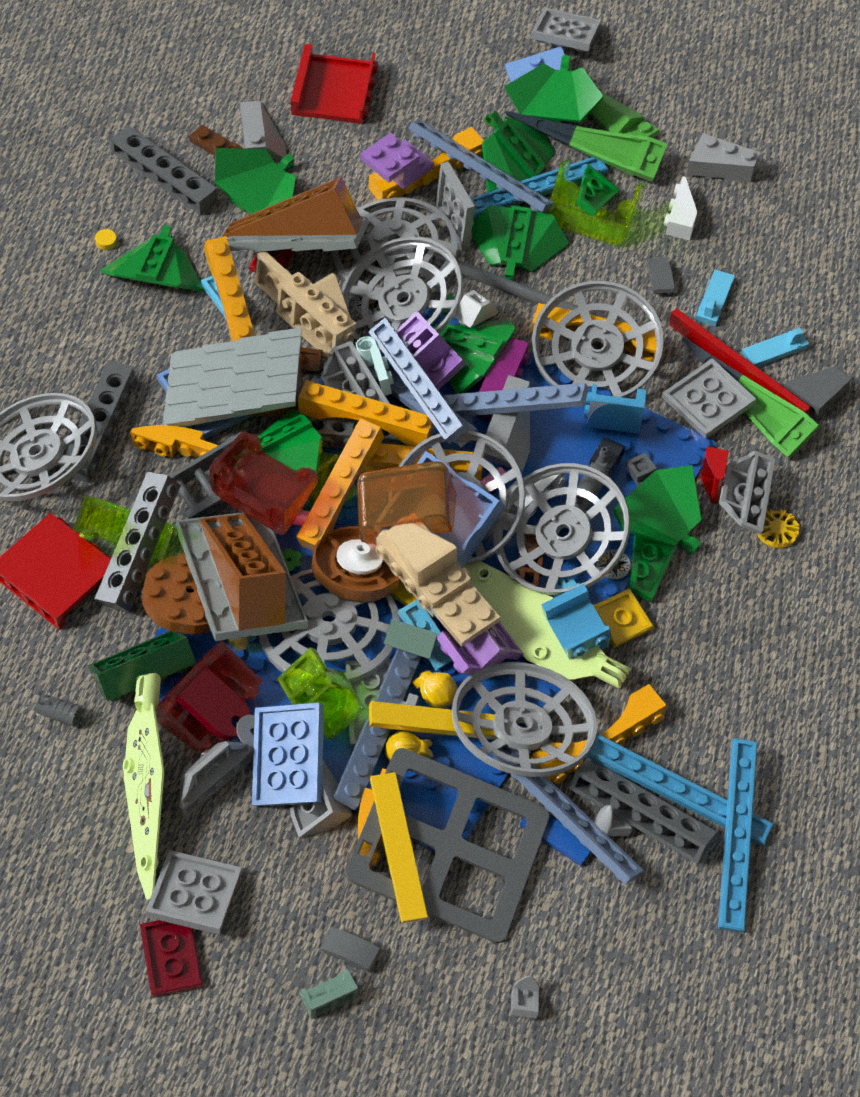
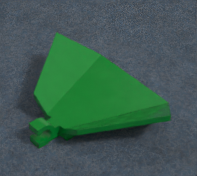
M562 55L560 70H555L543 63L504 86L518 113L559 123L562 121L581 123L603 100V95L583 67L570 71L572 66L570 62L571 57Z
M495 110L483 118V121L488 126L495 129L482 142L483 159L519 182L538 176L546 166L545 163L553 155V148L545 134L508 116H504L502 120ZM486 180L487 192L499 189L496 183Z
M216 148L215 184L229 196V200L240 210L253 214L293 197L296 175L287 173V171L293 167L294 164L292 162L295 158L288 153L277 165L266 149Z
M489 205L474 219V225L471 230L472 239L490 266L507 265L505 278L512 281L514 279L515 267H520L532 273L569 245L553 214L532 211V208L511 205V208Z
M163 225L160 235L153 234L151 240L141 243L101 269V273L115 277L204 291L184 249L174 243V238L170 234L172 226Z
M509 319L481 322L471 328L462 324H448L439 333L445 342L466 363L448 381L455 394H464L485 377L516 331ZM435 324L431 325L433 329L437 327Z
M291 408L258 437L243 444L244 449L234 452L230 456L235 462L234 465L238 471L245 468L248 460L252 459L261 474H318L323 438L313 428L312 423L303 413L300 414L296 408Z
M692 465L655 470L625 498L630 514V533L670 547H674L679 543L689 555L702 544L695 537L688 535L701 521ZM619 503L613 509V512L621 529L624 531L623 512Z

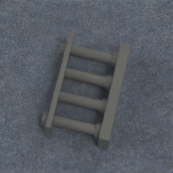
M241 432L229 437L222 444L168 475L181 485L178 492L189 507L184 512L187 519L218 515L254 493V489L265 476V474H261L258 468H255L251 460H248V464L245 467L248 473L236 480L225 464L224 460L231 457L230 454L244 449L243 444L247 442ZM214 466H217L228 483V486L219 491L215 490L204 473ZM196 477L209 496L200 503H196L185 486L186 483Z

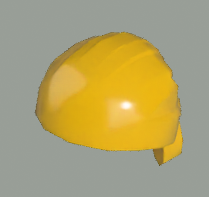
M425 671L419 674L420 677L412 681L416 689L420 687L422 697L430 706L443 709L453 703L457 685L448 673Z
M408 731L397 732L387 740L385 756L390 762L395 750L405 748L424 757L432 758L433 753L428 748L432 746V742L429 739L421 740L415 734Z

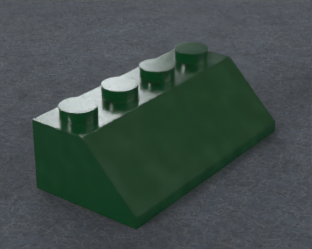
M168 631L87 666L101 695L107 701L115 702L124 698L126 693L136 692L137 677L140 675L156 673L160 676L161 682L169 678V675L175 672H186L191 669L192 665L197 663L187 637L179 632Z

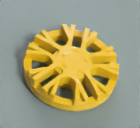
M772 509L766 511L764 523L768 524V526H764L763 531L767 532L757 533L759 539L764 544L773 548L791 546L799 535V524L795 520V516H792L791 513H786V510L782 511V509L780 511H772ZM771 535L775 539L771 542L766 538ZM785 535H789L792 539L788 541Z

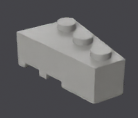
M702 133L689 159L686 177L695 175L705 176V179L718 177L725 178L724 180L751 182L758 166L760 152Z

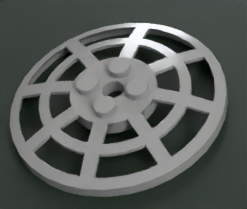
M402 197L386 198L370 202L357 209L360 216H366L369 223L374 226L370 234H364L360 243L369 242L370 250L368 252L392 239L420 237L417 229L427 225L432 238H422L431 239L442 244L451 252L455 259L457 257L458 239L454 226L443 212L426 202ZM396 204L395 207L381 209L371 214L367 212L379 206ZM404 205L421 207L433 212V214L425 216L416 210L404 208ZM394 212L393 219L381 222L376 218V216ZM403 213L419 218L412 223L401 220ZM442 219L446 223L451 235V243L438 240V233L432 223L433 221ZM417 247L398 249L384 256L389 265L402 260L415 259ZM357 248L351 249L356 262L348 270L343 266L338 250L332 251L334 266L344 281L355 264L363 257L359 254ZM429 249L423 261L429 263L436 252ZM446 259L445 263L440 267V269H439L440 272H441L448 264H450V262H449L447 259ZM370 264L365 270L378 274L382 268ZM412 267L401 268L394 271L396 276L407 275L411 273ZM421 268L420 273L424 276L425 280L423 281L426 284L435 275ZM384 276V286H385V285L389 282V280H388V278H387L386 276ZM357 279L354 286L366 289L368 284ZM375 286L373 291L381 293L383 287Z
M405 237L385 242L364 255L348 274L341 292L348 312L350 295L363 297L361 309L364 319L355 322V330L366 326L372 329L376 326L375 322L386 318L392 322L391 325L396 331L416 311L422 315L427 308L436 309L427 321L432 325L443 309H451L445 319L434 329L439 334L450 323L458 310L463 295L464 282L457 260L442 244L422 237ZM417 247L415 259L402 260L389 265L384 256L398 249ZM425 248L441 254L450 264L440 272L434 265L423 261ZM377 260L382 270L370 281L367 288L354 286L363 271ZM412 267L410 275L396 277L394 273L398 269ZM421 268L435 275L426 284L419 278ZM455 271L458 281L456 299L446 300L447 285L445 278ZM386 276L389 282L383 287L381 293L373 291L374 287ZM440 284V300H430L429 291ZM409 296L407 301L400 303L402 297ZM370 299L379 301V308L381 310L371 316L369 314ZM355 331L354 339L358 341L361 337Z
M608 281L578 283L565 288L553 296L539 313L532 335L535 363L542 376L551 386L558 384L550 377L544 366L557 364L561 372L574 381L572 384L586 383L588 387L597 384V388L609 386L613 397L621 398L632 395L651 379L660 363L664 344L660 320L649 302L627 286ZM601 290L617 293L618 296L613 306L602 303L586 305L583 292ZM574 295L578 308L566 314L559 324L548 318L550 312L559 303ZM626 297L643 309L648 315L650 322L639 327L635 320L621 309ZM606 311L610 313L606 321L592 320L589 312ZM581 315L584 324L578 327L575 332L565 327L573 318ZM618 316L628 323L632 329L631 331L621 334L614 325ZM543 325L554 331L552 356L540 357L539 337ZM654 330L657 347L654 361L650 362L641 359L643 353L642 335ZM560 335L572 340V351L559 354L558 344ZM636 338L637 343L635 357L623 353L624 342ZM599 341L603 343L604 346L603 348L596 350L592 348L591 345L592 343ZM575 359L582 368L576 376L566 368L563 362ZM618 361L630 365L624 373L614 377L611 367L616 365ZM637 367L649 370L637 385L628 391L621 392L617 383L628 378ZM590 370L602 371L606 381L595 382L585 379Z
M45 393L18 401L0 412V427L19 414L24 423L9 433L3 441L0 440V464L4 451L10 453L11 461L9 464L0 466V483L7 487L0 493V500L22 501L41 496L61 486L80 470L88 460L97 439L96 419L84 401L68 394ZM61 404L57 416H44L32 420L29 410L35 407ZM69 406L83 412L89 420L79 429L72 421L65 418ZM53 423L50 430L35 429V426ZM64 425L72 431V434L61 440L57 433L61 426ZM91 429V436L87 447L81 456H77L81 447V436ZM27 432L15 445L10 444L21 433ZM75 441L72 455H63L64 447ZM57 463L65 464L59 471L49 477L48 471ZM71 464H74L66 473H64L71 466ZM16 470L20 475L14 482H10L2 475L3 473ZM38 475L40 477L39 482L22 484L28 477ZM41 486V488L35 489L33 491L20 494H12L15 490H28Z
M466 430L455 440L467 439L477 441L474 453H456L446 456L440 444L446 441L441 434H437L419 443L400 463L392 481L389 503L399 494L401 485L405 484L408 477L406 473L410 466L430 448L433 449L436 458L451 467L449 464L451 462L470 461L467 473L457 472V474L469 482H473L488 493L499 488L500 501L505 505V508L507 501L505 484L515 478L518 482L519 506L517 514L507 513L504 508L482 540L494 531L500 521L511 523L510 530L497 545L485 552L481 541L475 550L477 556L469 558L465 564L470 565L495 554L515 533L525 507L524 479L513 456L493 438L482 433ZM485 446L493 447L502 454L512 469L500 475L491 463L482 458ZM479 465L487 469L493 475L494 480L482 485L475 478Z
M560 463L546 466L524 477L525 490L528 491L534 501L525 509L515 531L517 532V546L522 557L509 563L503 547L496 552L505 571L523 587L547 595H561L579 586L555 589L559 578L572 577L584 571H587L592 577L584 582L586 588L600 581L620 560L630 534L629 509L618 486L599 470L575 463ZM570 474L568 487L556 488L542 495L534 485L536 482L553 475ZM579 474L598 480L607 486L610 491L600 500L591 492L578 488ZM518 483L507 494L505 508L507 513L519 497ZM567 495L566 505L551 508L546 502L554 497ZM576 497H583L592 502L594 506L584 513L575 507ZM617 498L623 512L624 531L611 532V519L606 507ZM539 507L544 515L540 518L537 526L527 525L530 516ZM601 512L605 530L604 532L592 531L590 521ZM500 521L499 525L494 529V546L503 539V530H510L511 523ZM562 528H569L567 536H558ZM524 534L535 535L539 547L527 553ZM590 541H602L596 554L589 559L584 550ZM609 541H622L615 557L607 567L599 572L594 564L604 554ZM544 554L554 559L552 570L539 566L534 560ZM577 557L582 564L578 568L561 571L564 560ZM528 565L537 573L549 577L546 588L527 582L515 571Z
M312 569L292 575L291 578L297 594H302L308 600L303 606L308 620V629L297 630L293 634H290L289 631L281 632L285 640L274 649L270 645L266 634L259 635L260 644L269 661L287 676L300 682L317 686L345 685L359 681L382 667L390 658L395 649L394 647L385 645L384 649L371 661L368 660L362 651L372 641L377 630L387 633L390 626L389 624L379 622L375 602L338 598L330 591L329 593L316 596L310 588L322 584L317 580L306 584L300 581L302 578L314 575ZM388 594L385 598L390 605L392 617L394 620L400 621L395 601ZM366 602L371 611V619L357 616L355 607ZM332 616L335 620L328 622L324 621L323 618ZM356 627L369 628L365 637L356 643L352 637ZM307 636L313 642L318 643L317 651L305 648L298 641ZM344 642L348 649L343 651L326 653L328 645ZM291 647L299 654L315 659L313 673L292 666L284 661L280 655ZM353 655L361 666L345 673L323 674L325 661L341 660Z
M505 662L493 664L476 671L461 683L452 704L453 726L464 746L484 763L514 775L544 777L568 771L578 765L588 755L597 733L595 711L585 694L573 682L561 674L534 664ZM515 674V687H504L489 692L481 683V681L494 676ZM525 675L545 680L561 690L551 698L540 691L525 688ZM473 687L482 698L476 704L473 715L470 716L459 712V707L463 697ZM515 695V701H510L503 705L496 700L498 697ZM525 696L536 698L546 704L543 707H539L536 704L525 701ZM568 696L575 700L586 718V723L572 725L568 713L560 705ZM487 704L496 712L494 721L480 718L481 711ZM553 710L556 711L564 726H552L548 714ZM459 721L473 725L476 737L483 747L477 748L467 738ZM517 724H525L527 728H522ZM480 727L494 730L498 739L489 743ZM588 732L585 747L577 758L564 753L570 746L573 734ZM550 735H565L564 741L558 749L547 743ZM504 746L516 749L519 752V758L507 755L499 751V749ZM539 748L549 754L542 758L529 759V751ZM493 753L506 761L520 764L521 768L497 761L489 757L488 754ZM555 759L566 763L553 768L531 769V765L544 764Z

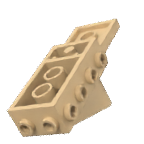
M261 251L257 254L255 284L277 303L276 313L294 329L302 328L301 336L315 349L323 350V356L326 359L329 357L331 348L352 341L354 344L356 323L349 315L338 281L333 273L312 284L300 272L291 275L289 270L282 267L266 251Z
M415 513L409 517L402 518L395 526L389 530H383L376 537L377 548L375 550L380 559L389 565L392 573L400 578L406 589L417 598L421 607L427 610L432 617H437L461 647L500 622V616L471 584L472 576L466 568L462 569L458 564L457 547L431 533L427 523L423 519H419Z

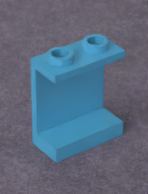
M584 583L541 604L543 614L569 660L574 657L579 658L585 655L588 650L594 647H601L612 639L610 628L608 625H604L595 610Z

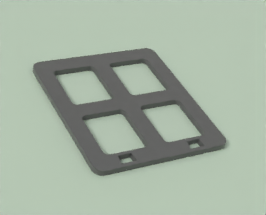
M399 748L395 750L385 774L395 772L396 776L399 777V788L405 773L412 771L453 788L458 792L444 830L437 829L405 815L410 839L435 850L434 859L422 887L427 915L491 942H502L507 936L549 820L548 810L539 804L408 749ZM475 800L484 801L526 820V827L513 859L506 858L462 838V833ZM374 801L345 875L349 882L396 901L392 879L369 869V863L381 836V828ZM364 842L372 845L368 857L360 855ZM454 858L498 875L505 880L492 919L483 918L440 899L441 888Z

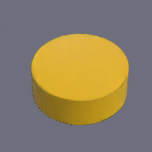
M109 229L98 231L95 235L96 246L102 250L114 248L117 244L116 234Z

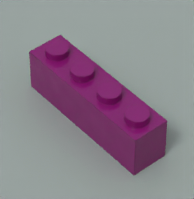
M511 337L489 369L479 392L503 390L508 375L521 379L524 371L522 368L523 364H528L531 352H528L529 343ZM493 414L478 416H482L492 420Z

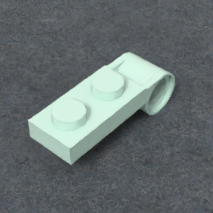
M360 338L356 342L358 353L366 366L374 365L383 394L385 396L392 394L390 385L394 384L391 372H386V369H389L386 356L381 357L374 338Z

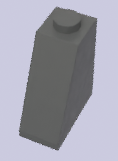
M834 366L787 381L784 388L809 405L808 416L817 421L848 391L852 378Z

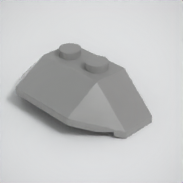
M352 341L331 348L321 375V381L325 386L389 404Z
M753 451L749 455L741 457L726 466L719 504L741 527L761 534L764 527L775 458L758 451Z
M227 741L217 743L211 749H206L201 754L200 759L194 764H189L183 769L180 777L179 797L180 817L183 820L253 760L254 745L251 743Z

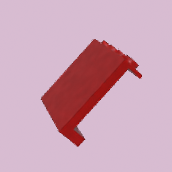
M305 44L291 97V115L363 124L364 117H368L369 114L367 102L372 100V90L370 88L375 86L376 76H374V73H378L379 61H375V53H372L371 61L313 54V45Z
M50 512L0 556V583L60 630L66 624L64 617L101 584L112 557L103 554L95 543L92 542L90 544L78 530H72L63 518H57Z

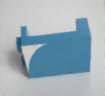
M593 384L592 391H588L583 418H588L587 427L640 434L646 390L637 389L636 399L598 395L596 394L597 384Z

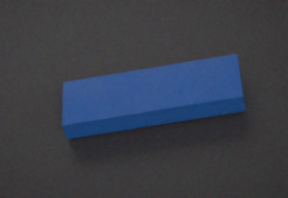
M549 815L541 841L579 866H582L592 852L581 844L579 839L570 830L566 829L559 820ZM524 818L520 822V827L525 829L527 823Z

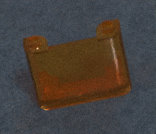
M433 461L369 471L359 475L357 496L359 537L361 542L366 544L376 543V537L382 532L383 527L426 521L429 530L432 532H453L457 494L448 467L444 463Z

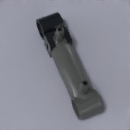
M604 437L598 449H596L591 457L589 467L597 469L611 478L615 471V466L622 459L625 445ZM583 475L578 488L598 496L604 484L594 478ZM577 496L575 507L586 513L593 503Z

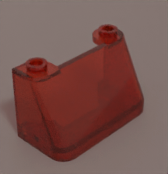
M244 430L209 466L211 488L217 497L279 535H284L289 530L318 483V475L314 470L308 467H301L297 472L293 471L263 453L261 440L256 435L249 434Z
M223 641L206 652L197 664L159 701V705L155 709L157 724L195 751L200 749L205 751L213 742L211 739L213 734L175 699L203 669L208 667L243 701L247 698L251 701L260 692L258 687L263 682Z

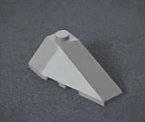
M261 101L240 102L245 149H266L274 162H280L286 156V146Z
M508 375L503 390L530 388L529 381ZM530 411L493 414L486 436L493 438L504 446L515 459L521 472H523L530 452ZM485 446L483 459L512 468L502 454L493 447Z
M324 760L322 766V803L294 804L290 808L291 818L299 838L337 827L352 816L350 807L333 798L338 783Z

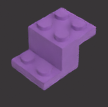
M389 133L360 153L361 161L388 183L393 180L403 189L434 168L432 160L407 140L400 141L392 133Z
M418 311L396 330L438 390L466 365Z
M500 622L463 647L460 646L449 632L442 631L436 637L441 644V650L451 657L454 662L453 666L461 674L471 675L488 666L501 663L507 658L518 660L524 654Z

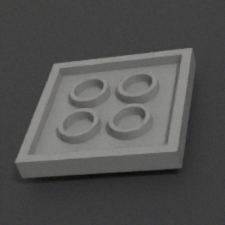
M544 7L532 30L531 39L540 43H552L558 47H571L580 52L589 51L600 28L601 20Z
M449 162L441 163L436 208L443 212L451 221L456 231L458 246L462 251L469 248L470 240L472 239L471 230L474 225L473 216L474 211H476V205L474 200L470 199L467 194L466 186L461 184L457 171L451 167Z
M713 358L662 393V398L704 438H708L756 404V398Z
M169 850L147 906L146 917L220 935L242 874V867Z

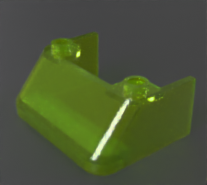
M572 160L562 161L550 200L554 204L547 213L554 215L561 228L614 245L621 244L627 238L637 216L646 183L642 182L637 185L633 200L622 201L618 205L616 213L601 209L592 217L583 212L581 207L576 204L579 194L578 186L574 182L566 180Z
M85 495L73 531L80 532L79 537L92 541L93 537L117 544L131 509L94 496ZM165 523L150 562H163L166 558L177 530L176 525Z

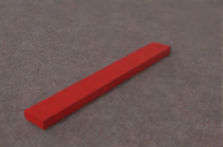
M676 308L671 312L669 326L715 358L808 415L809 405Z

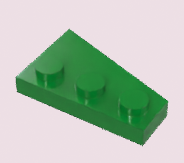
M588 164L584 169L576 204L581 207L583 212L593 217L617 195L620 189Z
M634 534L629 586L632 593L648 602L653 599L678 545L670 547Z

